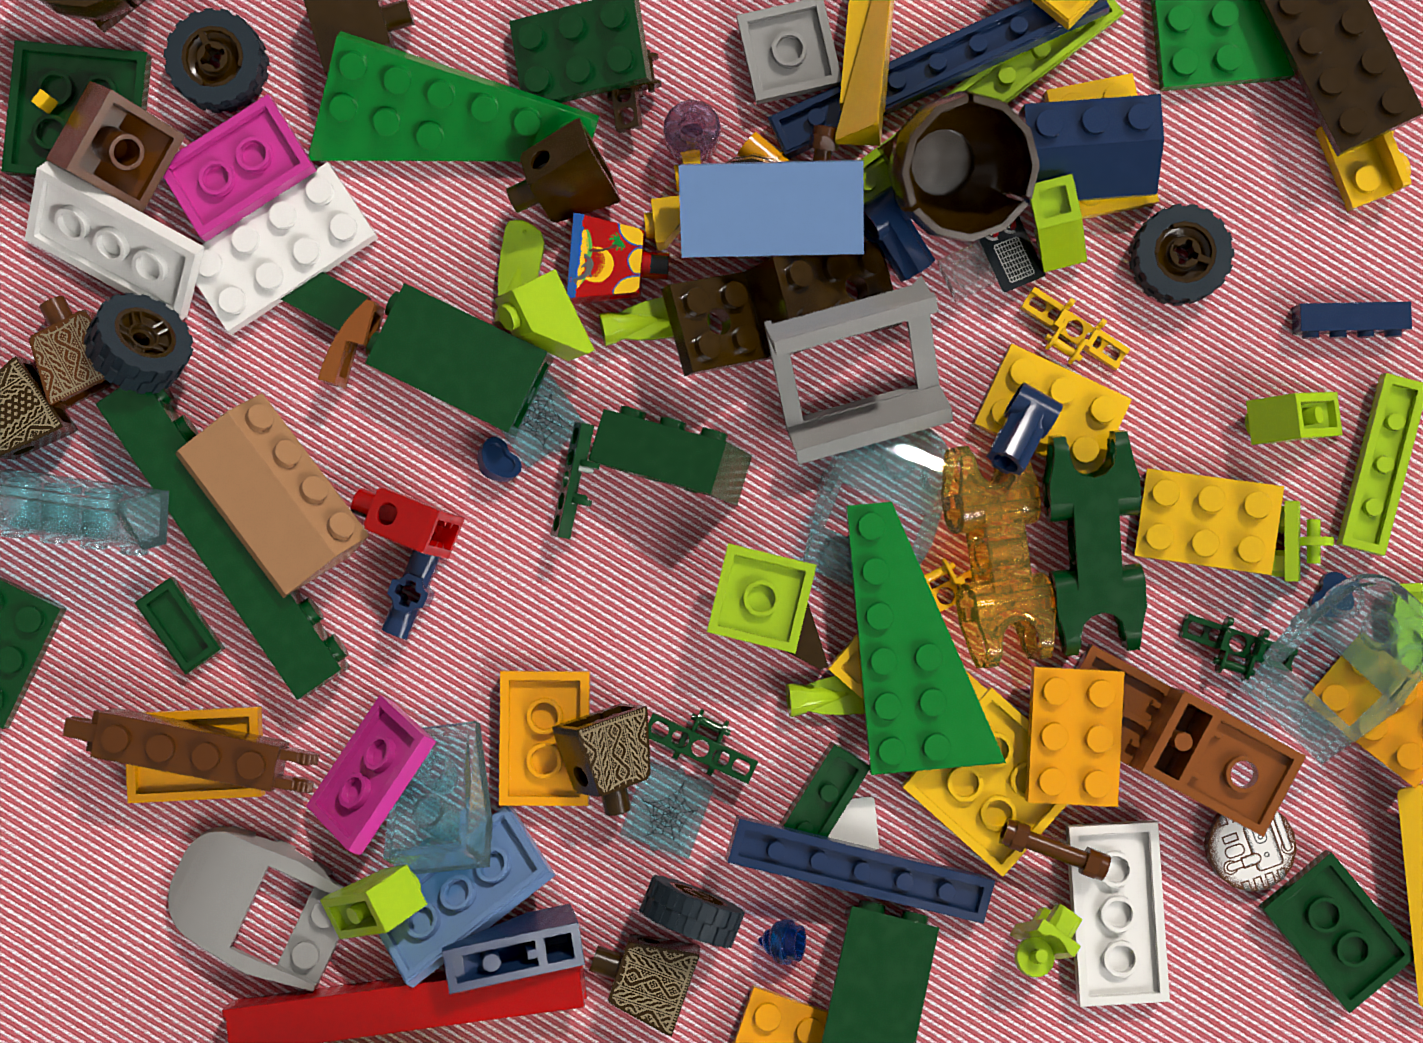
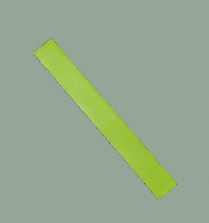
M1107 0L1110 6L1109 14L965 79L945 96L966 90L1000 99L1008 105L1123 16L1124 11L1115 0ZM895 134L888 138L886 141H884L881 145L895 137ZM877 148L861 159L863 160L864 203L891 186L887 170L888 166Z

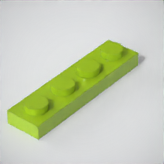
M1389 373L1379 375L1336 545L1377 556H1385L1423 410V382Z

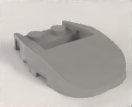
M219 826L199 835L185 851L169 888V912L176 928L186 938L207 952L247 975L314 991L318 987L340 941L320 902V899L344 887L330 878L333 871L318 861L313 862L297 852L295 846L281 839L277 842L256 836V832L240 827ZM269 867L314 886L276 966L232 946Z

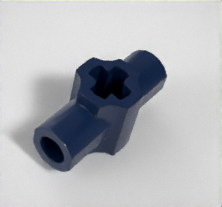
M416 550L412 551L402 578L393 579L389 586L387 594L391 597L392 604L381 629L382 631L405 640L409 639L420 609L430 607L435 592L430 588V584L441 557L423 554ZM415 582V591L420 593L421 596L419 600L411 601L409 605L406 603L408 596L402 593V589L404 586H412V583Z

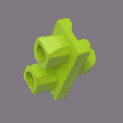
M1284 501V506L1281 507L1278 533H1285V550H1275L1271 576L1285 577V581L1299 582L1301 581V546H1307V564H1321V546H1334V537H1321V519H1307V537H1300L1299 501Z
M1057 904L1052 910L1045 907L1039 908L1032 921L1016 924L1010 936L1016 940H1022L1016 946L1014 952V961L1021 973L1028 977H1041L1048 974L1055 960L1075 957L1081 945L1071 938L1082 922V919L1064 905Z

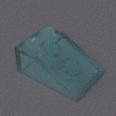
M477 721L423 727L437 742L387 816L383 859L394 866L407 864L410 871L414 874L490 867L493 820L480 724Z

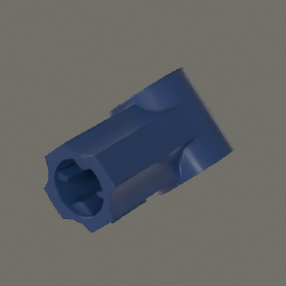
M889 186L864 203V237L870 242L878 244L900 282L910 279L932 265L935 261L933 255L911 221V218L896 203L892 186Z
M1023 382L1009 402L1003 414L1006 420L997 433L986 456L992 462V466L1005 474L1011 473L1020 476L1025 471L1040 440L1047 435L1058 418L1063 404Z

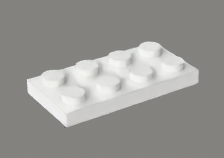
M49 161L39 166L36 170L25 240L124 294L148 295L156 301L164 302L171 310L174 309L180 315L181 320L188 316L204 246Z
M327 162L304 180L202 244L205 248L196 284L226 331L233 335L283 302L281 298L319 273L330 271L378 239V236L332 166Z
M1155 820L1066 825L1067 845L1084 851L1088 846L1111 856L1110 867L1103 881L1082 875L1078 872V867L1068 864L1071 911L1082 919L1073 935V940L1081 945L1074 957L1078 1005L1080 1007L1170 1002L1158 822Z

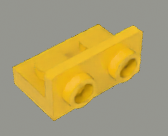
M1322 126L1315 130L1347 212L1394 194L1411 185V166L1406 155L1398 149L1393 136L1395 130L1338 157Z

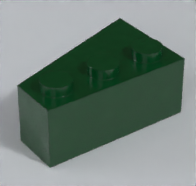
M621 405L619 413L603 409L589 461L599 463L607 468L738 505L752 455L726 442L727 434L702 427L700 435L685 431L686 423L661 416L659 424L645 420L646 412Z

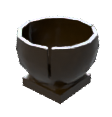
M966 90L952 93L919 106L896 132L895 137L877 148L888 166L887 170L894 198L900 209L928 235L960 242H972L1006 230L1029 205L1024 201L1009 198L1007 195L1012 194L1032 199L1040 166L1031 128L1007 103L997 98Z

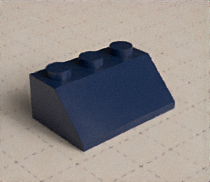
M1161 94L1024 104L1018 113V116L1032 131L1040 163L1036 183L1072 174L1078 201L1155 196L1157 194L1164 147ZM1022 197V201L1030 205L1029 199Z

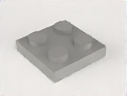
M802 0L737 15L736 21L756 105L830 89L841 84L842 77L824 0Z

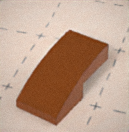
M365 300L350 315L328 349L318 380L331 386L346 389L357 347L366 349L373 333L380 330L385 312L383 307L374 301Z

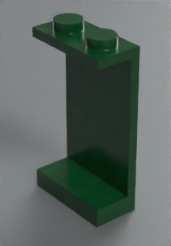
M404 283L401 291H395L387 303L385 315L388 317L381 331H375L368 341L365 351L368 358L365 364L516 437L554 358L547 351Z
M859 900L858 907H846L844 916L848 917L821 1043H916L939 927L927 925L928 916L909 911H902L901 918L884 914L886 906L865 900Z

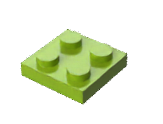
M728 543L707 632L796 653L817 565Z

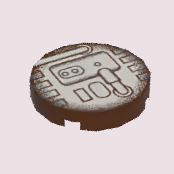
M1278 811L1264 837L1219 813L1213 818V823L1209 828V832H1206L1204 840L1206 860L1215 875L1232 887L1250 892L1269 889L1282 881L1293 867L1297 851L1295 834L1287 819Z

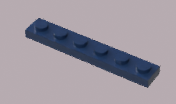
M739 815L736 816L725 857L726 861L731 864L982 924L985 921L995 880L990 876Z

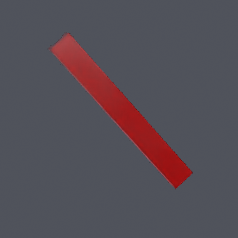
M583 965L449 994L446 971L431 973L415 987L407 985L403 978L399 977L317 988L314 991L302 990L236 999L222 1010V1015L226 1020L228 1043H324L585 1007L584 999H587Z

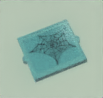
M548 371L516 437L506 432H503V434L526 467L529 468L552 451L560 452L562 444L571 439L574 422L584 423V421Z
M650 762L651 774L647 780L638 783L630 805L631 810L627 813L620 834L649 844L652 851L660 848L689 859L715 785L686 775L683 768L675 771Z

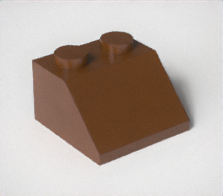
M89 81L46 160L143 213L186 135L113 90Z

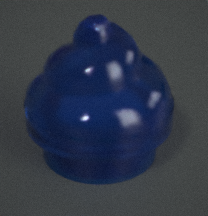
M783 919L774 923L771 929L765 930L762 937H759L758 942L776 963L790 965L793 961L800 962L804 956L806 949L805 928L802 925H796L793 920Z

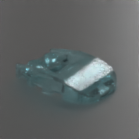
M928 428L835 454L826 471H823L817 486L818 491L807 527L809 533L804 556L800 557V561L816 564L815 572L853 587L849 538L825 528L840 487L844 483L925 515L912 546L920 565L931 548L943 519L942 516L953 473L951 453L943 439Z
M1359 574L1347 578L1328 590L1325 596L1306 610L1303 608L1290 621L1291 624L1264 654L1263 663L1249 681L1245 679L1240 686L1319 764L1325 763L1329 758L1368 733L1386 718L1392 716L1405 703V700L1417 684L1423 680V604L1398 582L1386 576ZM1314 632L1318 633L1383 694L1350 727L1282 664Z

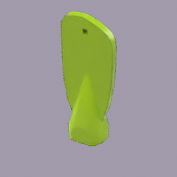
M511 220L506 224L498 270V296L539 277L545 242L541 231L526 221ZM496 311L494 317V324L499 327L505 328L498 317V312Z
M663 297L641 302L619 313L605 312L599 314L605 346L616 344L623 339L645 341L674 337ZM708 314V318H707L708 325H710V315H709V314Z
M837 676L816 680L808 685L799 683L786 684V702L790 717L800 716L807 712L825 715L864 714L863 699Z

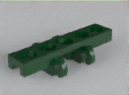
M574 422L550 533L551 536L570 539L577 505L588 507L592 505V501L588 500L586 495L578 494L577 492L581 474H591L600 467L599 463L587 461L594 425Z
M1185 614L1178 637L1220 650L1218 657H1214L1212 662L1215 664L1216 673L1219 674L1223 669H1227L1241 674V681L1247 682L1250 676L1253 677L1255 675V670H1253L1255 662L1287 673L1292 672L1293 668L1291 665L1294 656H1297L1299 650L1266 640L1265 638H1268L1270 635L1269 629L1262 628L1256 637L1229 628L1234 623V618L1226 616L1221 625L1191 614ZM1191 622L1203 626L1201 636L1188 633V626ZM1212 629L1219 630L1216 642L1209 640V633ZM1234 635H1240L1245 640V646L1241 651L1235 652L1230 647V639ZM1255 643L1254 648H1253V651H1252V654H1251V651H1250V650H1251V646ZM1277 649L1286 652V662L1280 664L1272 661L1273 651ZM1232 654L1245 658L1244 665L1227 660L1228 655Z
M701 708L698 715L692 714L690 719L695 722L693 727L690 728L653 712L648 723L649 739L675 750L672 756L673 759L677 760L680 753L708 765L706 774L709 776L716 769L744 783H749L758 760L736 751L721 742L723 735L729 737L731 730L727 729L728 720L721 725L704 717V709ZM658 721L668 726L669 732L665 737L651 731L652 725ZM698 725L718 733L716 740H711L696 733ZM676 731L683 733L678 744L671 739ZM688 736H689V742H688V744H687L686 746H684V745H685V742H686V740H687V738H688ZM697 740L706 741L709 745L707 755L703 757L696 756L692 752L693 743ZM722 752L729 754L730 757L726 765L718 763ZM740 759L749 763L750 768L747 774L744 775L732 769L735 760Z

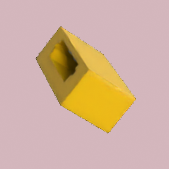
M42 89L31 100V102L48 114L59 103Z

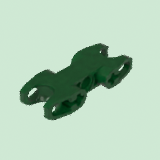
M1109 431L1105 461L1096 471L1088 474L1079 473L1074 469L1066 436H1048L1046 463L1042 477L1044 512L1048 522L1067 521L1069 570L1050 571L1048 579L1050 609L1056 624L1061 650L1066 656L1079 655L1084 624L1092 616L1101 613L1114 616L1122 647H1125L1127 651L1140 650L1144 618L1147 610L1145 575L1141 564L1122 565L1120 516L1139 515L1141 510L1140 475L1134 461L1128 431Z

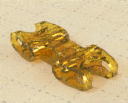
M969 446L946 449L943 460L941 489L943 515L948 529L953 534L966 533L972 582L960 585L956 593L958 622L969 654L976 668L999 666L1003 657L1004 633L1009 625H1011L1016 630L1021 648L1028 659L1050 658L1055 642L1056 605L1051 581L1044 573H1032L1025 529V525L1037 522L1041 513L1039 485L1031 462L1029 461L1025 471L1020 476L1011 473L1005 474L994 468L993 477L988 482L982 477L975 455L971 452ZM1036 631L1039 637V646L1037 644Z

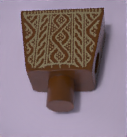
M57 296L43 302L39 308L49 327L31 335L29 343L49 405L66 410L115 384L105 380L104 376L92 367L93 363L90 358H87L85 353L87 348L84 345V337L96 313L84 309L73 314L64 296Z

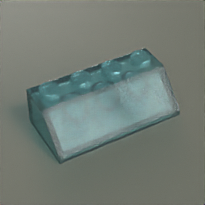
M15 469L1 470L0 536L25 538L29 534L39 535L40 542L63 544L67 543L68 540L80 541V548L102 550L107 549L108 546L120 547V553L123 555H147L148 549L167 544L169 491Z

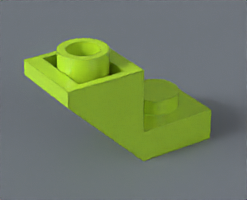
M1069 174L1035 183L1033 196L1029 201L1036 227L1033 230L1043 272L1088 262L1083 220L1073 175Z

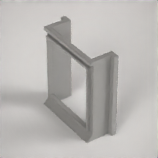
M922 275L911 286L774 324L771 323V320L764 322L785 426L799 465L953 422L952 408L939 384L930 314L939 312L937 297L934 292H930ZM901 322H907L915 385L802 416L790 353Z

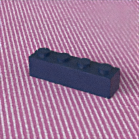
M1411 301L1301 303L1292 307V335H1302V339H1317L1319 334H1329V338L1339 339L1346 338L1347 334L1357 333V338L1374 337V333H1384V337L1393 338L1401 337L1402 332L1412 329Z

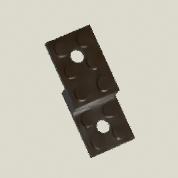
M865 241L864 254L774 256L745 272L674 283L662 288L661 291L684 377L771 359L764 322L771 320V323L774 324L857 301L848 295L845 287L846 280L855 285L858 293L857 300L893 291L886 260L878 244ZM709 313L716 315L721 321L722 331L720 335L710 329L707 321ZM901 322V323H898V324L890 325V326H887V327H883V328H880V329L872 330V331L865 332V333H862V334L871 333V332H876V331H881V330H886V329H891V328L897 327V326H899V325H901V324H903V323ZM801 351L790 353V355L797 354Z

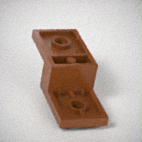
M1088 644L1076 669L1124 672L1120 761L1264 837L1306 755L1189 692L1170 687L1100 648ZM1240 761H1247L1253 770L1251 781L1244 786H1236L1231 779V770Z

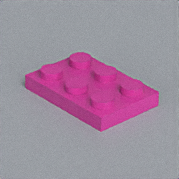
M267 94L178 151L163 177L199 237L207 242L316 172L317 169L277 104Z
M379 695L306 807L347 851L361 856L437 741L392 700Z

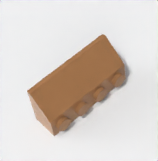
M263 393L225 412L175 453L283 598L349 558L370 536Z

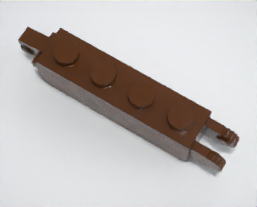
M117 708L104 711L94 710L92 719L79 716L67 717L62 734L64 737L87 741L86 751L91 752L90 757L268 792L279 788L300 793H312L314 782L304 777L283 775L285 763L290 761L304 766L318 765L320 755L315 752L289 747L290 742L281 739Z

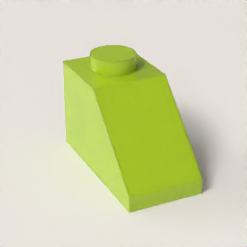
M556 269L494 298L498 306V317L502 325L512 335L567 361L595 351Z
M1337 392L1292 393L1246 401L1245 427L1250 435L1251 445L1343 435Z
M407 864L384 868L320 899L339 939L387 933L427 905L421 893L420 881L410 871Z

